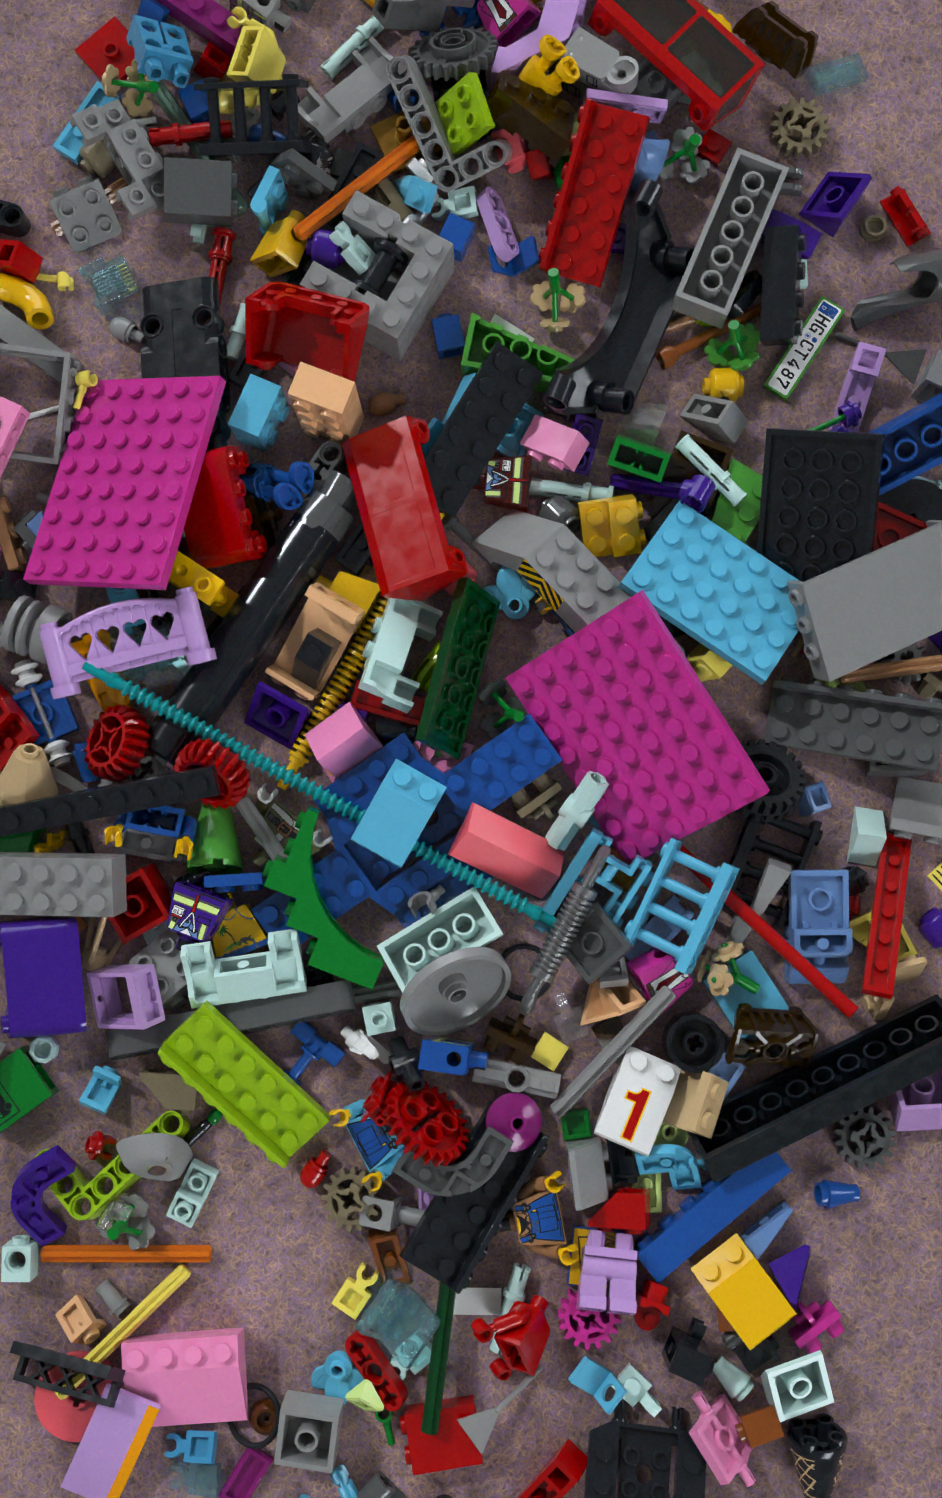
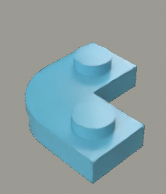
M674 1144L653 1145L648 1157L635 1152L640 1175L669 1172L673 1190L702 1188L697 1159L689 1149Z

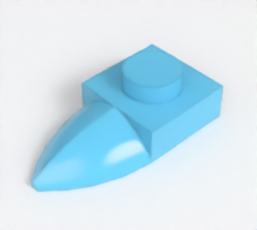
M413 175L402 176L394 180L397 191L404 199V204L424 213L431 212L438 185Z

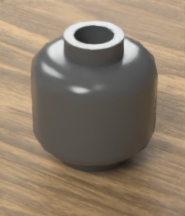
M563 496L546 499L540 506L539 517L562 523L572 533L578 528L580 523L579 510Z

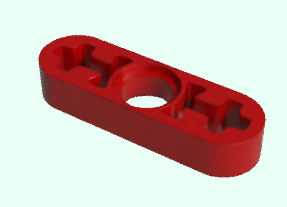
M355 1330L345 1342V1350L362 1377L372 1382L384 1408L388 1411H397L408 1397L405 1384L373 1336L367 1330ZM361 1342L363 1346L358 1347L356 1343ZM370 1354L371 1356L368 1360H366L364 1357H367ZM370 1364H377L382 1370V1376L375 1375L371 1371ZM387 1379L388 1383L386 1382L383 1386L382 1383ZM395 1393L397 1397H391L390 1394Z

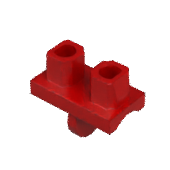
M645 1278L641 1294L636 1292L635 1301H637L639 1306L637 1307L636 1314H634V1320L638 1327L647 1331L657 1327L660 1321L659 1312L666 1316L669 1315L671 1307L664 1303L668 1287Z

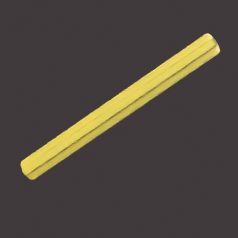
M184 1264L178 1265L83 1359L102 1363L190 1277V1270ZM80 1373L72 1378L75 1389L86 1379L84 1373ZM53 1391L60 1400H64L69 1396Z

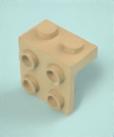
M915 955L901 959L897 963L894 986L917 980L927 965L926 958H916ZM863 994L862 996L863 1007L867 1013L870 1012L873 1021L883 1019L895 1000L894 996L891 999Z
M681 1069L674 1094L662 1122L711 1139L729 1082L705 1071L701 1074Z

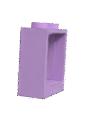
M154 964L106 965L87 973L98 1028L144 1030L166 1020ZM116 977L126 978L133 1013L123 1012Z

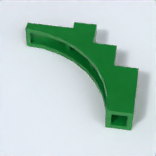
M309 806L306 813L303 811L299 813L294 826L299 829L296 839L289 838L283 853L288 855V858L277 854L274 862L268 860L262 874L263 877L267 878L264 886L296 898V901L290 899L284 915L289 917L286 926L317 937V940L311 939L306 951V955L310 956L308 965L373 990L384 959L382 955L364 947L347 934L332 917L320 895L314 876L312 860L313 833L320 810Z

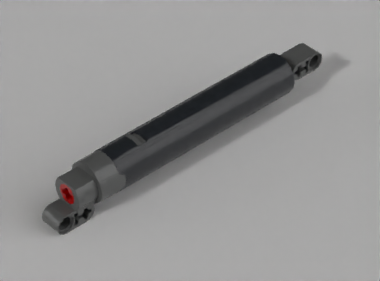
M336 441L324 442L309 462L314 471V484L311 493L307 494L304 498L302 505L296 510L274 542V545L208 639L210 647L215 648L217 659L191 665L167 699L170 706L176 704L177 710L183 708L185 714L190 712L192 718L197 716L199 718L198 721H206L207 726L212 724L213 728L215 727L307 591L309 585L354 522V518L350 513L356 506L357 500L351 479L343 475L348 466L343 448ZM339 454L335 460L329 461L332 455ZM157 714L147 731L151 735L147 740L148 749L153 754L152 756L142 758L140 761L141 767L135 768L134 775H128V778L123 782L168 774L169 770L166 764L169 762L175 766L177 755L185 745L189 744L190 741L195 742L198 738L202 739L203 736H195V731L188 732L187 727L181 728L180 723L173 724V719L166 720L164 714L162 716Z

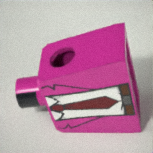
M480 0L477 4V10L485 31H491V35L496 36L498 46L507 47L514 43L542 14L531 0Z
M653 948L626 963L646 1002L663 986L669 987L675 993L676 998L664 1011L685 993L693 983L689 974H683L674 969L677 964L675 957L657 948Z

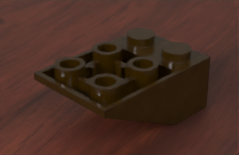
M681 430L675 446L684 436L689 434L724 472L726 471L733 449ZM674 446L662 481L683 483L686 479L691 480L693 476L703 474ZM718 489L714 490L706 507L700 513L704 517H707ZM655 495L648 515L655 518L674 498Z

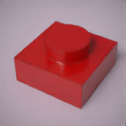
M709 128L702 139L701 145L697 147V156L718 167L731 147L732 141Z

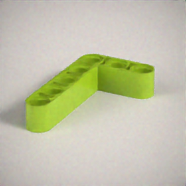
M167 1111L141 1134L166 1133L183 1139L189 1132L191 1124L186 1115H181L176 1111ZM174 1117H177L180 1125L177 1131L172 1133L169 1129V1124ZM44 1149V1150L40 1151V1152L36 1155V1157L39 1156V1155H41L42 1153L48 1151L49 1149ZM118 1155L90 1182L87 1181L76 1167L73 1173L51 1184L49 1188L74 1219L94 1220L107 1210L121 1193H125L141 1177L133 1173L129 1174ZM71 1177L73 1188L67 1192L64 1184L67 1178ZM110 1178L113 1181V1189L107 1194L104 1190V1183ZM88 1199L91 1203V1209L85 1215L82 1211V1204Z

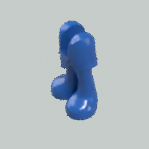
M303 461L292 463L289 472L279 470L274 465L253 463L249 467L250 472L253 474L252 477L244 475L240 478L245 484L247 493L255 495L259 499H264L267 502L273 499L280 508L293 510L299 508L303 503L301 493H311L314 484V471L309 463Z

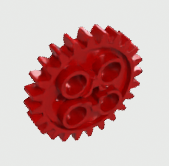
M425 1081V1086L416 1092H409L404 1082L402 1084L398 1082L386 1095V1099L382 1103L385 1109L381 1113L387 1117L383 1123L392 1128L388 1135L398 1138L395 1145L403 1144L405 1146V1154L409 1151L413 1152L415 1161L422 1157L424 1165H428L430 1161H432L435 1167H438L440 1163L444 1166H447L450 1162L453 1163L465 1151V1145L469 1142V1139L466 1137L469 1130L463 1127L467 1120L459 1118L462 1110L454 1109L455 1101H447V1093L444 1092L440 1095L436 1085L430 1089L427 1081ZM434 1113H438V1115L435 1118H432L427 1123H425L421 1129H419L416 1132H413V1130L417 1126H421L424 1122H426L431 1115H433Z

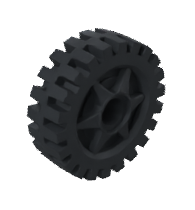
M754 739L748 740L746 744L741 742L740 744L770 791L755 801L735 810V812L737 813L742 809V816L748 818L752 814L754 821H760L762 816L765 822H771L773 817L776 821L781 820L783 816L787 817L797 807L805 791L807 779H805V769H801L803 764L800 760L794 761L796 755L793 752L787 755V748L783 745L777 749L776 742L770 741L769 745H766L764 739H759L757 744Z

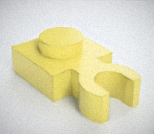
M362 1262L359 1265L356 1280L350 1276L347 1277L331 1303L354 1320H356L372 1295V1291L366 1287L373 1285L379 1275V1272L376 1270L373 1276L365 1277L363 1270L366 1267V1262Z

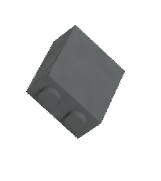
M164 157V216L166 223L232 226V216L237 217L238 214L237 199H232L233 189H238V172H233L232 161Z

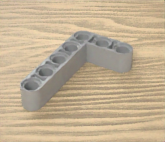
M408 55L396 56L389 60L386 67L387 76L433 179L440 190L445 192L453 191L510 161L513 154L512 146L506 139L501 138L488 142L458 158V155L452 154L439 112L417 62ZM401 61L407 67V73L404 78L399 75L397 70L398 64ZM412 89L416 90L419 94L417 105L413 104L410 100ZM424 116L431 121L429 132L425 131L422 127ZM436 143L443 148L442 158H438L434 154ZM495 145H498L503 150L501 161L493 156L492 151ZM470 158L476 159L479 164L477 173L469 168ZM447 170H450L455 175L453 185L446 181L445 174Z

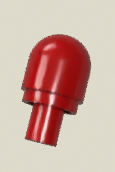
M322 1150L317 1158L312 1157L311 1160H308L300 1173V1181L303 1186L315 1188L322 1182L328 1171L326 1165L332 1157L328 1151Z

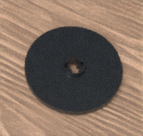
M911 479L879 496V502L908 515L913 513L914 518L925 523L928 520H942V490L928 481Z

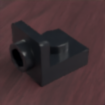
M772 1334L751 1351L744 1342L733 1349L749 1374L771 1358H774L776 1362L781 1359L776 1351L780 1346Z

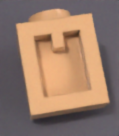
M75 1295L55 1314L71 1343L90 1344L100 1336V1331L107 1326L104 1319H96L83 1295Z

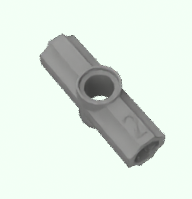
M488 1058L486 1071L474 1069L472 1081L506 1088L512 1092H525L556 1099L561 1074ZM519 1070L524 1074L525 1078L520 1084H513L509 1081L508 1077L512 1071Z

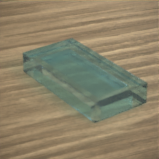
M859 53L808 68L806 72L815 97L865 82L868 78Z

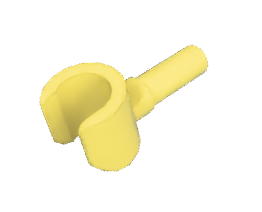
M61 271L57 275L39 273L36 277L37 280L57 283L59 291H66L68 286L69 291L74 290V280L66 272Z
M89 370L80 371L75 376L78 392L73 405L74 409L80 410L87 387L97 385V375H89Z

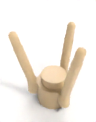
M89 917L85 945L81 954L83 957L81 966L87 970L93 971L104 967V965H111L113 957L123 944L119 938L108 955L106 954L107 949L99 946L107 917H101L93 944L91 942L95 917Z

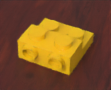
M633 494L578 502L582 543L595 557L607 555L620 557L642 553L641 546L646 545V536L644 529H639L638 519L643 518V507L641 501L637 502Z

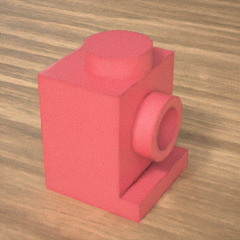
M505 129L491 133L493 140L506 139L512 146V157L509 162L504 164L507 167L508 173H518L525 166H528L525 152H528L526 141L516 132L512 136ZM501 147L496 148L498 160L501 161L503 150Z

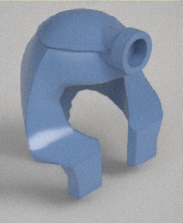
M656 130L645 134L629 189L634 190L635 193L642 180L656 181L664 165L670 141L669 139L659 140Z

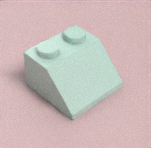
M820 1350L767 1369L761 1375L767 1401L769 1404L774 1405L779 1422L834 1403L823 1354Z

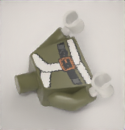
M265 783L257 791L258 800L256 807L285 849L289 838L296 839L299 829L294 827L298 816L280 801L275 799L272 802L278 794V789L275 788L269 794L266 791L267 783ZM325 827L314 830L312 858L324 845L333 839L332 835L327 839L322 837L321 832ZM254 834L252 840L262 848L253 857L252 861L264 870L268 860L272 861V859Z

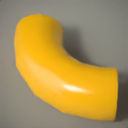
M0 273V301L20 308L25 313L26 322L32 328L37 330L49 328L54 322V314L47 297L35 285L19 277Z

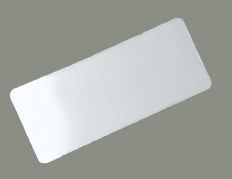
M50 767L55 782L66 786L74 792L88 789L69 774L55 767Z

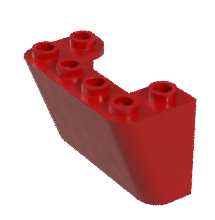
M227 445L208 450L205 453L184 526L190 559L205 569L260 559L266 556L267 542L264 535H260L256 530L251 531L252 516L250 510L246 508L244 500L246 488L243 480L239 478V475L244 474L249 466L247 453L242 449V446Z

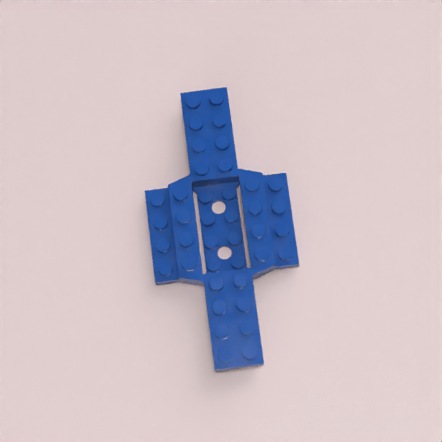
M529 713L521 722L513 724L445 773L421 756L404 732L323 790L330 789V794L337 793L339 799L344 797L345 802L352 801V806L359 805L361 811L367 810L395 759L400 760L447 787L434 809L439 815L437 823L434 825L426 824L418 838L419 843L425 841V846L429 847L462 825L472 802L491 811L561 762L562 759ZM316 799L314 801L328 820L327 824L333 836L332 840L336 849L313 865L314 876L320 895L335 920L367 897H370L391 914H394L405 929L431 913L426 904L418 909L416 918L413 916L408 907V901L414 894L421 891L430 892L432 889L437 888L438 885H441L445 889V893L440 895V898L436 901L438 909L474 887L471 883L466 885V880L459 881L458 876L452 877V873L449 871L444 873V868L437 869L436 864L430 865L429 860L422 861V858L380 886L381 881L399 869V867L361 845L349 841L358 826L355 819L349 821V816L342 817V812L338 811L335 813L333 807L328 809L326 803L320 805V800ZM457 833L433 850L439 849L441 855L446 853L447 858L451 859L452 856L448 855V852ZM415 852L409 853L404 864L415 857ZM454 858V862H455V863H458L459 861H461V860H458V859ZM461 861V862H462L461 865H462L463 867H465L466 865H468L470 871H473L474 869H476V874H477V875H480L481 873H483V874H484L483 878H485V879H487L488 877H490V878H493V877H494V876H492V875H490V874H488V873H486V872H484V871H481V870H479V869H477V868H475V867H473V866H471V865H469V864H467V863ZM276 891L252 908L251 911L267 934L268 932L294 929L286 926L289 917L285 916L284 913L290 899L296 901V898ZM297 930L300 944L312 937V935Z

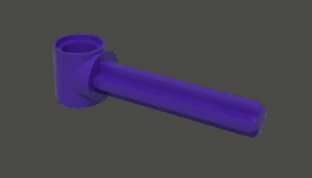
M612 474L609 485L614 486V489L680 499L681 504H687L696 510L697 513H701L716 488L714 482L704 475H695L691 480L686 479L683 483L661 481L660 483L649 478Z

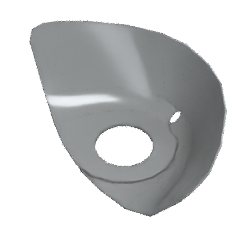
M166 1133L140 1134L122 1139L116 1144V1149L124 1166L131 1173L147 1179L160 1181L178 1179L193 1159L191 1148L182 1138ZM162 1166L166 1168V1172L160 1175H153L148 1172V1168Z

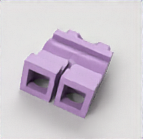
M590 1230L586 1245L582 1248L576 1309L595 1312L606 1310V1313L633 1316L637 1310V1301L635 1300L638 1251H633L632 1234L616 1233L615 1248L604 1247L605 1232Z

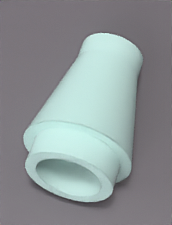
M722 1355L718 1357V1361L714 1363L713 1372L730 1398H735L738 1402L742 1401L754 1387V1383L750 1380L751 1376L727 1361Z

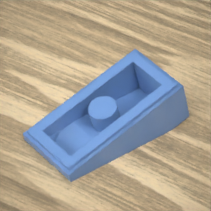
M785 1201L780 1202L740 1234L741 1239L756 1259L764 1253L792 1213V1208Z

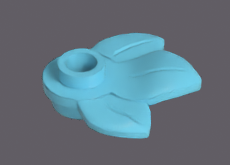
M502 566L497 574L496 585H489L483 588L501 602L499 610H503L506 616L511 619L525 617L530 610V600L537 593L515 570ZM515 600L520 604L519 609L516 611L511 606Z
M335 1351L326 1358L324 1365L316 1367L311 1375V1385L313 1388L324 1389L325 1396L344 1398V1405L347 1402L346 1394L364 1380L358 1369L353 1367L352 1360L344 1351ZM335 1366H338V1367H340L342 1370H337V1369L334 1368V1367H335Z

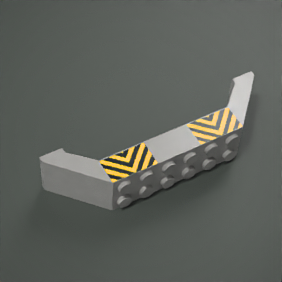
M511 509L472 543L490 564L495 562L517 571L575 633L632 597L618 587L620 582L562 523ZM678 644L681 651L685 655L683 648Z

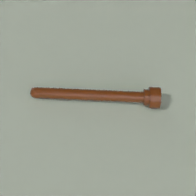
M761 303L747 309L737 318L727 319L722 329L714 326L675 347L672 345L660 347L655 357L657 361L663 359L664 363L660 364L662 370L674 366L679 356L707 343L711 338H716L728 332V323L731 320H737L740 324H744L761 315Z

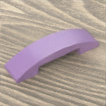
M858 342L837 401L833 418L838 417L837 409L844 405L845 401H850L852 404L857 403L863 418L875 378L878 377L885 356V348ZM862 418L859 419L858 426L854 427L852 425L848 428H844L847 429L849 432L860 433L859 428L862 422ZM839 422L831 426L830 430L836 429L838 426H843V424Z

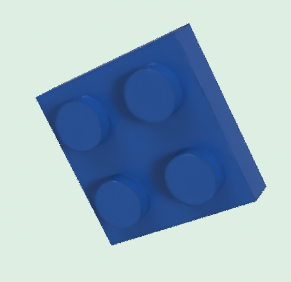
M263 872L204 876V888L213 887V893L235 892V886H241L242 891L263 890V884H265L267 878L262 876Z

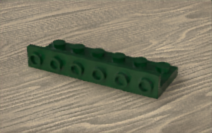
M468 577L458 579L453 594L452 605L446 620L445 631L439 646L438 657L432 672L431 683L425 698V705L415 740L435 750L434 755L438 758L460 759L501 603Z

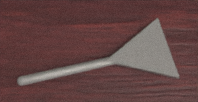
M541 1365L537 1367L534 1376L528 1375L498 1406L457 1419L481 1454L484 1452L499 1413L542 1371L543 1367Z

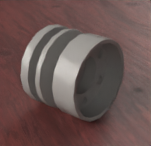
M26 595L20 596L10 608L3 625L1 636L3 649L13 653L16 652L21 656L29 654L31 659L47 665L39 635V625L57 622L58 627H63L73 620L72 613L54 605L46 607L44 602Z

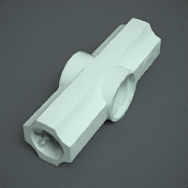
M589 770L575 792H572L558 811V818L545 836L550 846L565 851L579 829H582L596 810L594 808L609 786L603 775Z

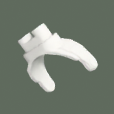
M349 1026L342 1029L340 1034L346 1039L345 1044L349 1047L350 1051L372 1060L378 1058L382 1063L389 1064L388 1056H391V1054L372 1036H367L364 1030H356Z

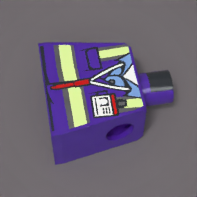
M186 881L176 882L167 922L168 929L180 933L175 949L181 951V945L194 944L196 940L201 942L211 941L234 900Z

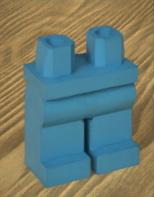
M134 14L126 39L128 45L134 47L135 61L138 63V73L147 75L148 79L158 82L165 79L172 81L176 87L185 88L194 61L190 54L184 28L161 22L159 26L157 20ZM142 26H147L151 28V30L147 31ZM168 32L177 35L176 38L170 36Z

